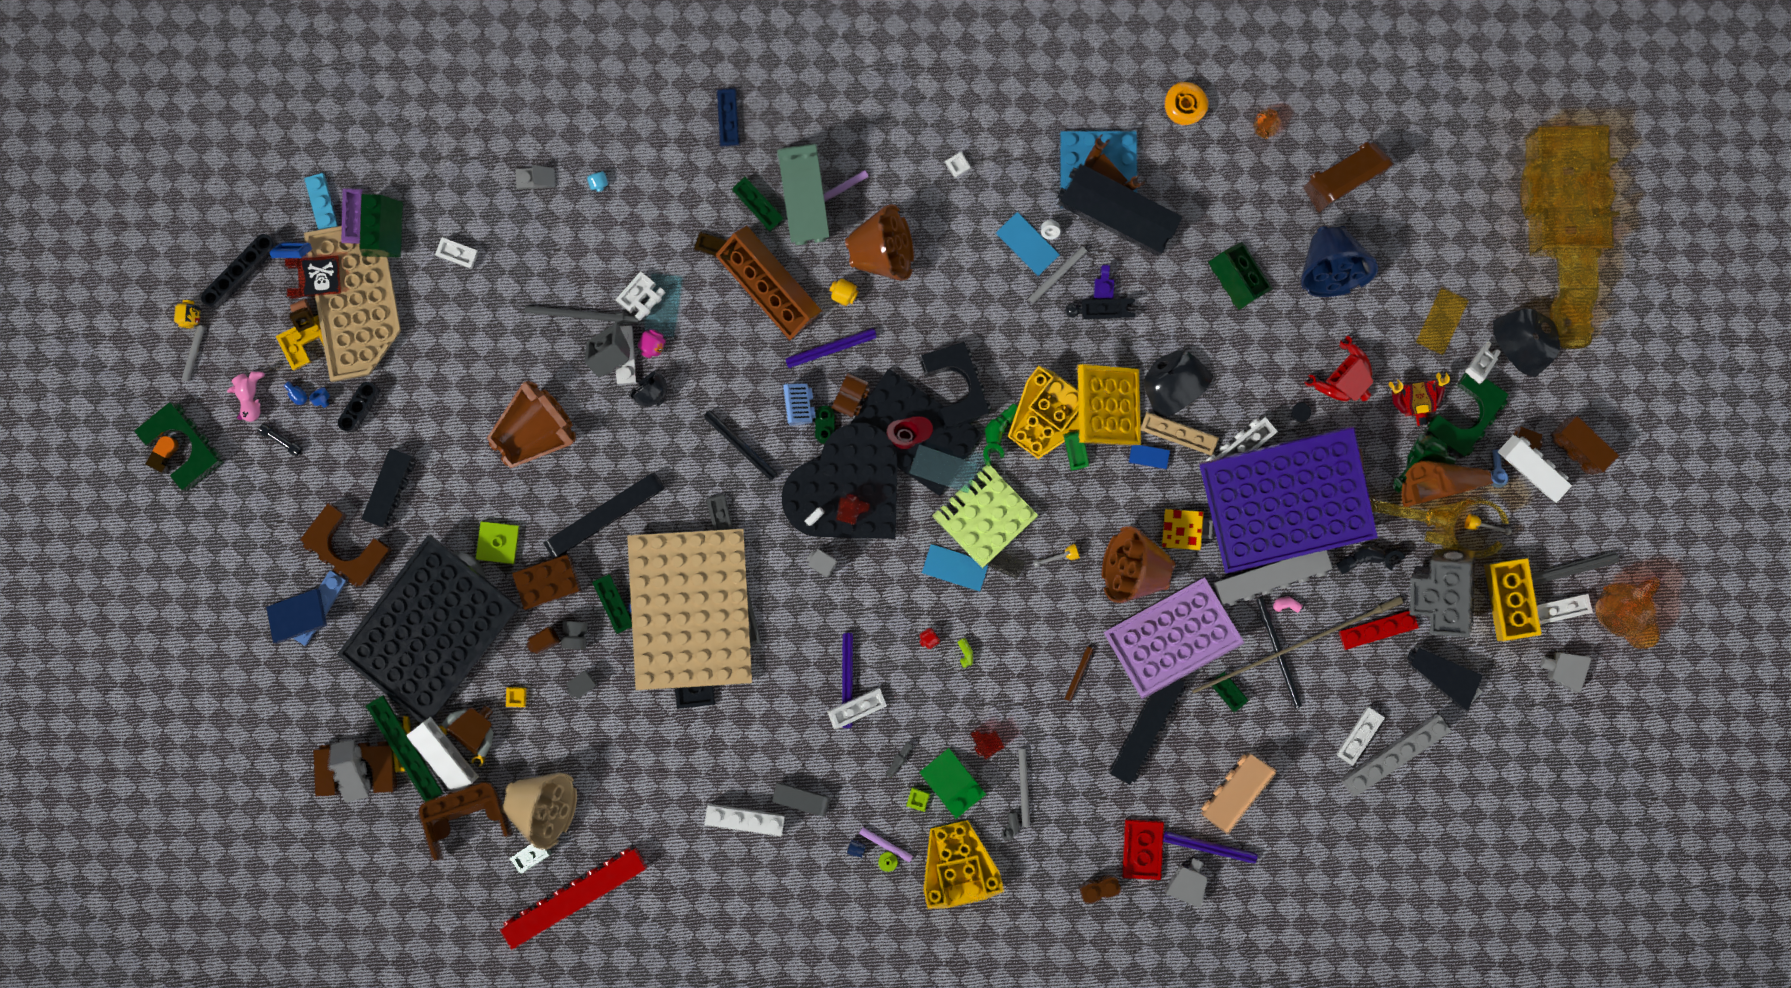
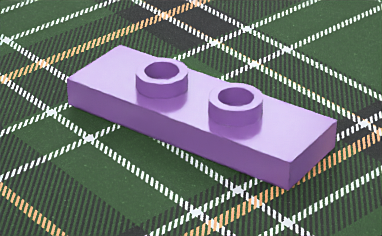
M343 189L342 243H360L362 189Z

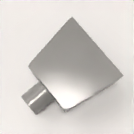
M1555 653L1553 659L1544 656L1540 667L1549 670L1547 678L1572 692L1581 693L1592 658Z
M1193 858L1189 868L1180 865L1164 892L1201 908L1207 883V876L1200 873L1204 862Z

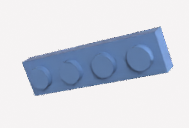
M332 570L328 572L318 588L321 593L325 616L348 581ZM316 630L293 639L307 646Z

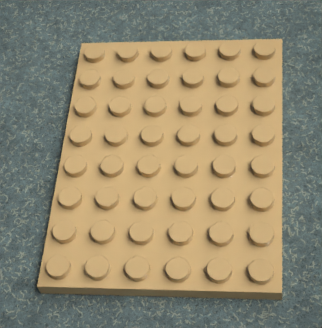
M743 529L627 535L636 690L752 683Z

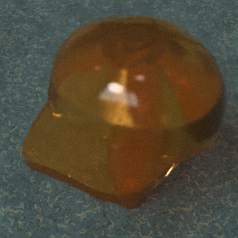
M1652 577L1638 586L1623 583L1604 586V591L1598 597L1595 606V613L1600 624L1617 637H1624L1634 648L1647 649L1655 646L1659 642L1661 635L1656 621V608L1652 599L1660 586V580L1657 577Z

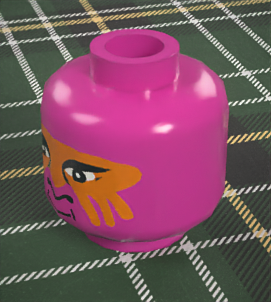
M654 329L644 331L638 342L641 355L650 359L652 356L658 357L666 342L663 338L664 335Z

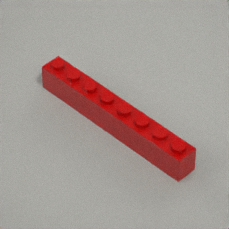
M630 847L620 853L621 857L618 859L610 858L603 863V868L598 870L595 867L587 872L588 877L583 880L580 877L570 883L571 887L568 889L560 888L553 893V898L548 900L545 897L536 903L538 905L536 908L531 910L529 907L520 912L521 917L516 920L512 917L503 923L504 927L500 931L511 950L646 870L648 867L637 848L633 850Z

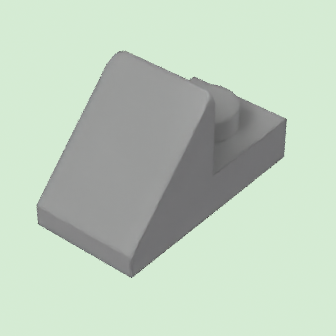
M533 165L530 169H516V188L518 190L556 187L555 168Z

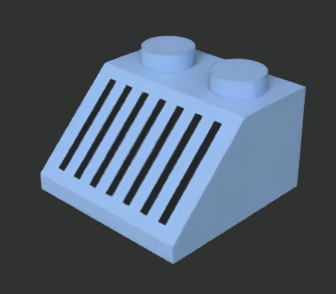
M783 384L788 424L794 426L813 423L812 419L816 417L814 407L810 406V400L813 399L812 388H808V384Z

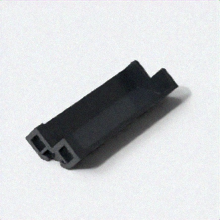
M1081 163L1077 168L1073 167L1069 174V178H1071L1069 184L1065 189L1061 188L1056 197L1059 199L1057 205L1157 257L1163 253L1168 240L1172 239L1183 216Z

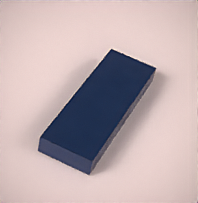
M736 88L717 90L720 147L740 146Z

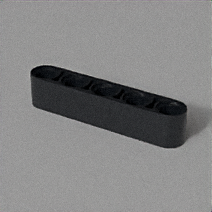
M267 234L257 236L201 294L203 304L215 309L221 307L271 256L269 252L277 246L276 240ZM269 240V246L263 248L264 241ZM255 253V261L250 262V256ZM242 267V274L237 276L236 270ZM229 281V287L224 290L223 283ZM215 294L216 300L210 303V296Z

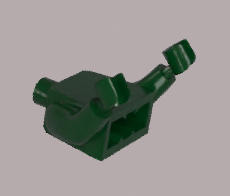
M1419 434L1407 455L1406 469L1400 477L1395 478L1393 488L1398 493L1402 492V485L1406 483L1407 479L1405 475L1409 468L1416 463L1430 461L1455 465L1456 457L1447 455L1448 445L1439 438Z

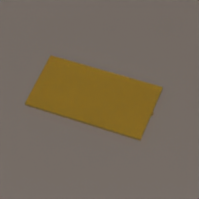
M1440 288L1415 343L1444 355L1469 300Z

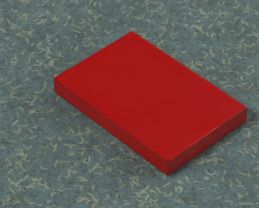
M1125 819L1122 878L1161 880L1163 821Z

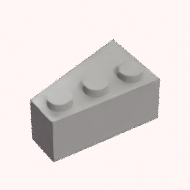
M355 740L331 744L329 768L336 772L334 779L339 781V790L345 802L368 798L369 789H372L371 780L366 777V764L361 762L360 759L362 758L360 746H356Z

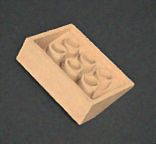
M1249 753L1247 755L1243 754L1237 761L1239 765L1236 769L1228 772L1225 777V783L1219 785L1214 790V797L1211 801L1207 800L1201 807L1203 810L1201 814L1227 834L1276 772Z

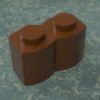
M847 373L831 408L850 418H853L854 415L858 416L862 408L860 402L862 398L866 399L870 391L868 387L869 382Z
M547 626L527 638L528 643L526 645L531 653L538 655L561 643V640L554 628Z
M1106 875L1097 881H1086L1078 886L1081 898L1087 904L1095 903L1103 897H1115L1121 893L1120 885L1115 875Z

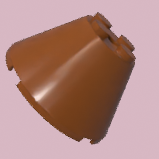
M889 204L884 206L851 232L849 237L845 238V245L849 249L850 254L849 263L852 268L856 267L858 270L898 281H905L910 278L913 269H910V263L914 261L913 241L905 217L899 215L897 211H900V209L896 205Z
M1132 526L1122 527L1120 529L1121 532L1118 535H1113L1103 558L1102 579H1105L1106 587L1103 589L1106 596L1112 602L1125 603L1162 591L1163 589L1167 590L1170 586L1172 571L1175 569V561L1171 560L1165 551L1139 529Z

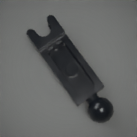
M1135 299L1082 300V306H1078L1076 303H1069L1065 307V313L1070 318H1075L1082 314V320L1134 319L1135 313L1128 312L1126 306L1133 305Z

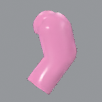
M1290 596L1277 598L1273 604V608L1277 612H1281L1285 608H1291L1298 613L1303 606Z

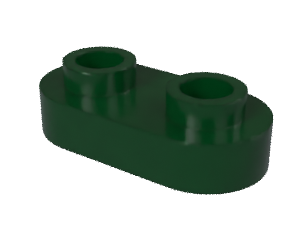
M821 406L815 413V437L821 444H825L835 430V415L829 406ZM827 412L828 418L823 419L821 414ZM823 431L828 432V436L826 438H823L821 436V433Z

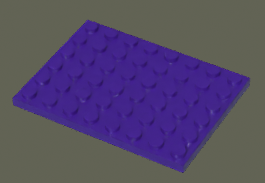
M1353 426L1199 463L1225 574L1378 538Z

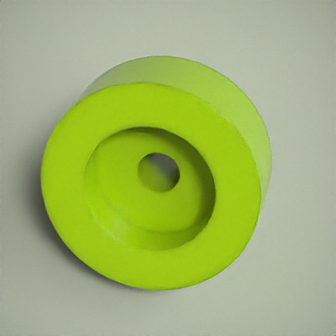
M884 852L880 855L878 864L883 871L891 872L897 867L898 860L892 852Z

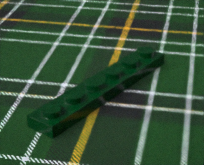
M384 695L367 704V710L424 802L442 796L444 792L416 747L407 737V732Z

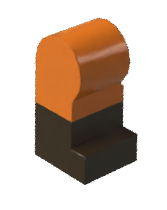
M168 436L161 437L145 465L160 473L168 474L171 467L167 466V463L172 454L178 450V441Z

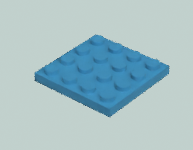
M1061 131L1060 189H1065L1071 180L1069 174L1073 167L1077 168L1080 163L1084 165L1087 156L1095 145L1096 139L1100 135H1103L1101 137L1103 143L1108 139L1110 140L1103 148L1102 154L1104 153L1128 180L1127 182L1131 181V178L1137 175V131Z

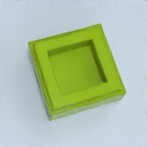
M912 787L906 806L925 812L930 793Z

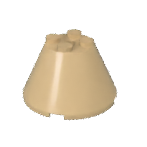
M556 773L518 780L514 784L510 783L506 788L507 794L502 805V813L507 815L533 847L541 850L549 849L559 842L557 838L562 832L566 833L573 819L577 803V789L573 788L572 784L574 780L567 774Z

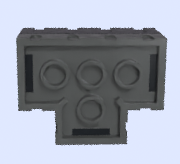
M1435 549L1431 559V567L1415 566L1410 578V615L1430 616L1431 626L1429 635L1470 637L1474 624L1475 551Z

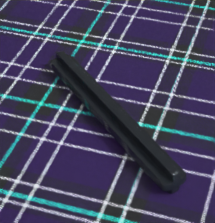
M711 410L705 413L704 419L770 481L776 478L777 472Z

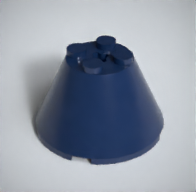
M1323 226L1317 230L1318 233L1311 239L1301 276L1303 290H1307L1309 295L1316 297H1336L1351 293L1350 289L1359 285L1362 288L1374 279L1378 272L1376 259L1347 231L1346 226L1331 228Z

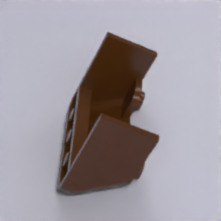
M1367 141L1358 147L1359 151L1323 173L1317 171L1310 176L1311 180L1303 188L1318 213H1320L1332 202L1377 175H1383L1394 165L1391 158L1374 142L1370 144Z
M480 783L427 801L419 807V817L433 862L444 860L439 840L449 836L451 832L449 821L485 809L486 815L490 820H499L504 837L514 836L509 818L505 813H502L503 803L491 784Z

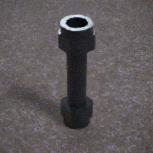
M262 423L257 431L262 436L269 437L288 449L287 452L295 457H298L303 450V447L299 444L291 443L274 432L273 428L265 423Z

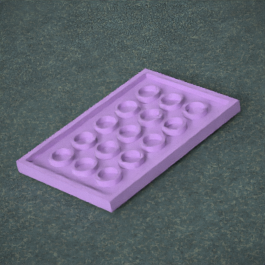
M1205 577L1104 632L1106 639L1141 699L1244 644V641Z

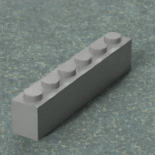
M1327 550L1278 561L1213 582L1221 605L1225 604L1226 607L1237 604L1236 600L1244 598V601L1255 598L1254 594L1262 592V595L1274 592L1273 588L1280 586L1281 589L1292 586L1291 582L1297 580L1299 583L1309 581V576L1317 575V577L1327 575L1328 570L1333 568Z
M1434 714L1340 778L1350 795L1356 797L1450 733L1451 730L1440 715Z

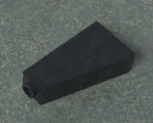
M1414 647V650L1411 649L1407 656V665L1456 706L1468 711L1483 675L1419 647Z

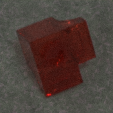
M847 494L846 497L840 498L836 520L856 524L859 514L863 511H869L871 503L857 500L858 496Z
M977 729L970 732L976 743L974 749L978 756L981 757L983 755L985 760L1005 748L995 730L987 734H982Z

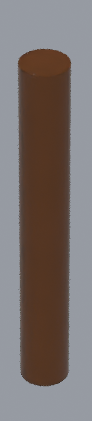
M1086 647L1064 698L1065 700L1072 701L1093 653V648Z

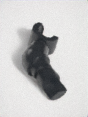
M1368 544L1357 548L1353 556L1348 555L1342 561L1336 563V566L1342 575L1356 568L1358 563L1361 565L1369 562L1379 564L1382 562L1385 568L1392 571L1393 566L1390 565L1389 559L1396 555L1398 559L1404 560L1405 555L1396 549H1388L1384 552L1383 549Z

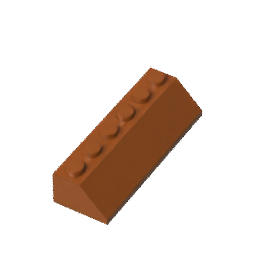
M748 226L734 232L716 253L715 256L789 340L797 336L822 312L818 305ZM734 243H736V244H735V247H734V250H733V252L731 253V259H730V261L725 260V259L721 256V254L727 256L730 247H731Z

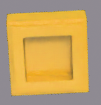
M506 687V707H526L527 688Z

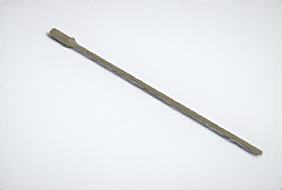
M1397 597L1384 604L1377 605L1373 611L1192 690V693L1201 691L1373 614H1383V612L1403 604V600L1401 597Z

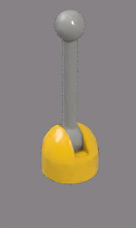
M1469 514L1465 521L1466 529L1476 530L1481 526L1504 532L1506 535L1512 533L1510 528L1504 529L1481 523V519L1473 514Z
M1076 544L1068 546L1063 554L1044 560H1035L1033 565L1040 567L1041 564L1063 557L1069 560L1079 559Z

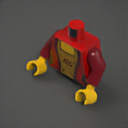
M1440 372L1436 374L1437 383L1434 380L1403 385L1397 379L1398 383L1394 386L1392 382H1389V387L1392 389L1393 405L1401 413L1405 414L1406 417L1415 416L1417 426L1429 425L1427 414L1435 412L1440 406L1446 384L1450 381L1447 372L1443 379H1441Z

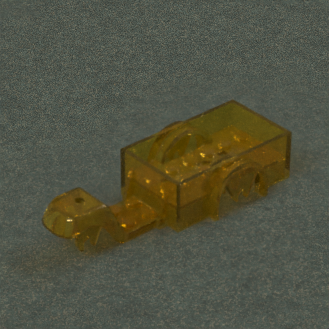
M1609 125L1537 127L1525 136L1526 164L1522 172L1520 185L1522 212L1528 220L1529 257L1549 256L1552 259H1557L1558 289L1549 310V318L1556 325L1561 348H1585L1591 344V333L1594 331V327H1591V320L1594 318L1592 311L1599 293L1598 258L1602 257V253L1614 248L1613 218L1620 215V211L1610 210L1616 196V192H1614L1616 181L1609 176V171L1612 165L1618 162V158H1610ZM1563 168H1573L1574 175H1563ZM1576 226V234H1566L1565 227ZM1566 319L1571 320L1570 326L1565 324Z

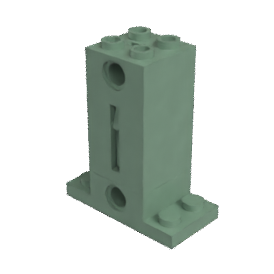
M809 144L778 149L777 153L791 243L795 242V245L807 244V240L814 239L815 243L826 241V238L829 237L817 145Z

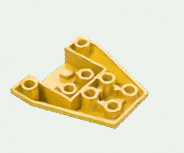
M1039 365L1026 381L1008 434V438L1037 459L1064 443L1063 434L1079 430L1078 389L1055 372Z
M968 820L930 829L924 881V893L928 909L956 907L986 900L1004 892L1000 872Z

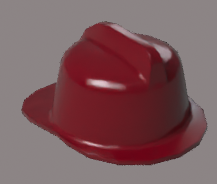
M920 416L893 421L887 428L888 438L893 442V445L901 449L912 448L916 443L927 440L933 432L931 422Z

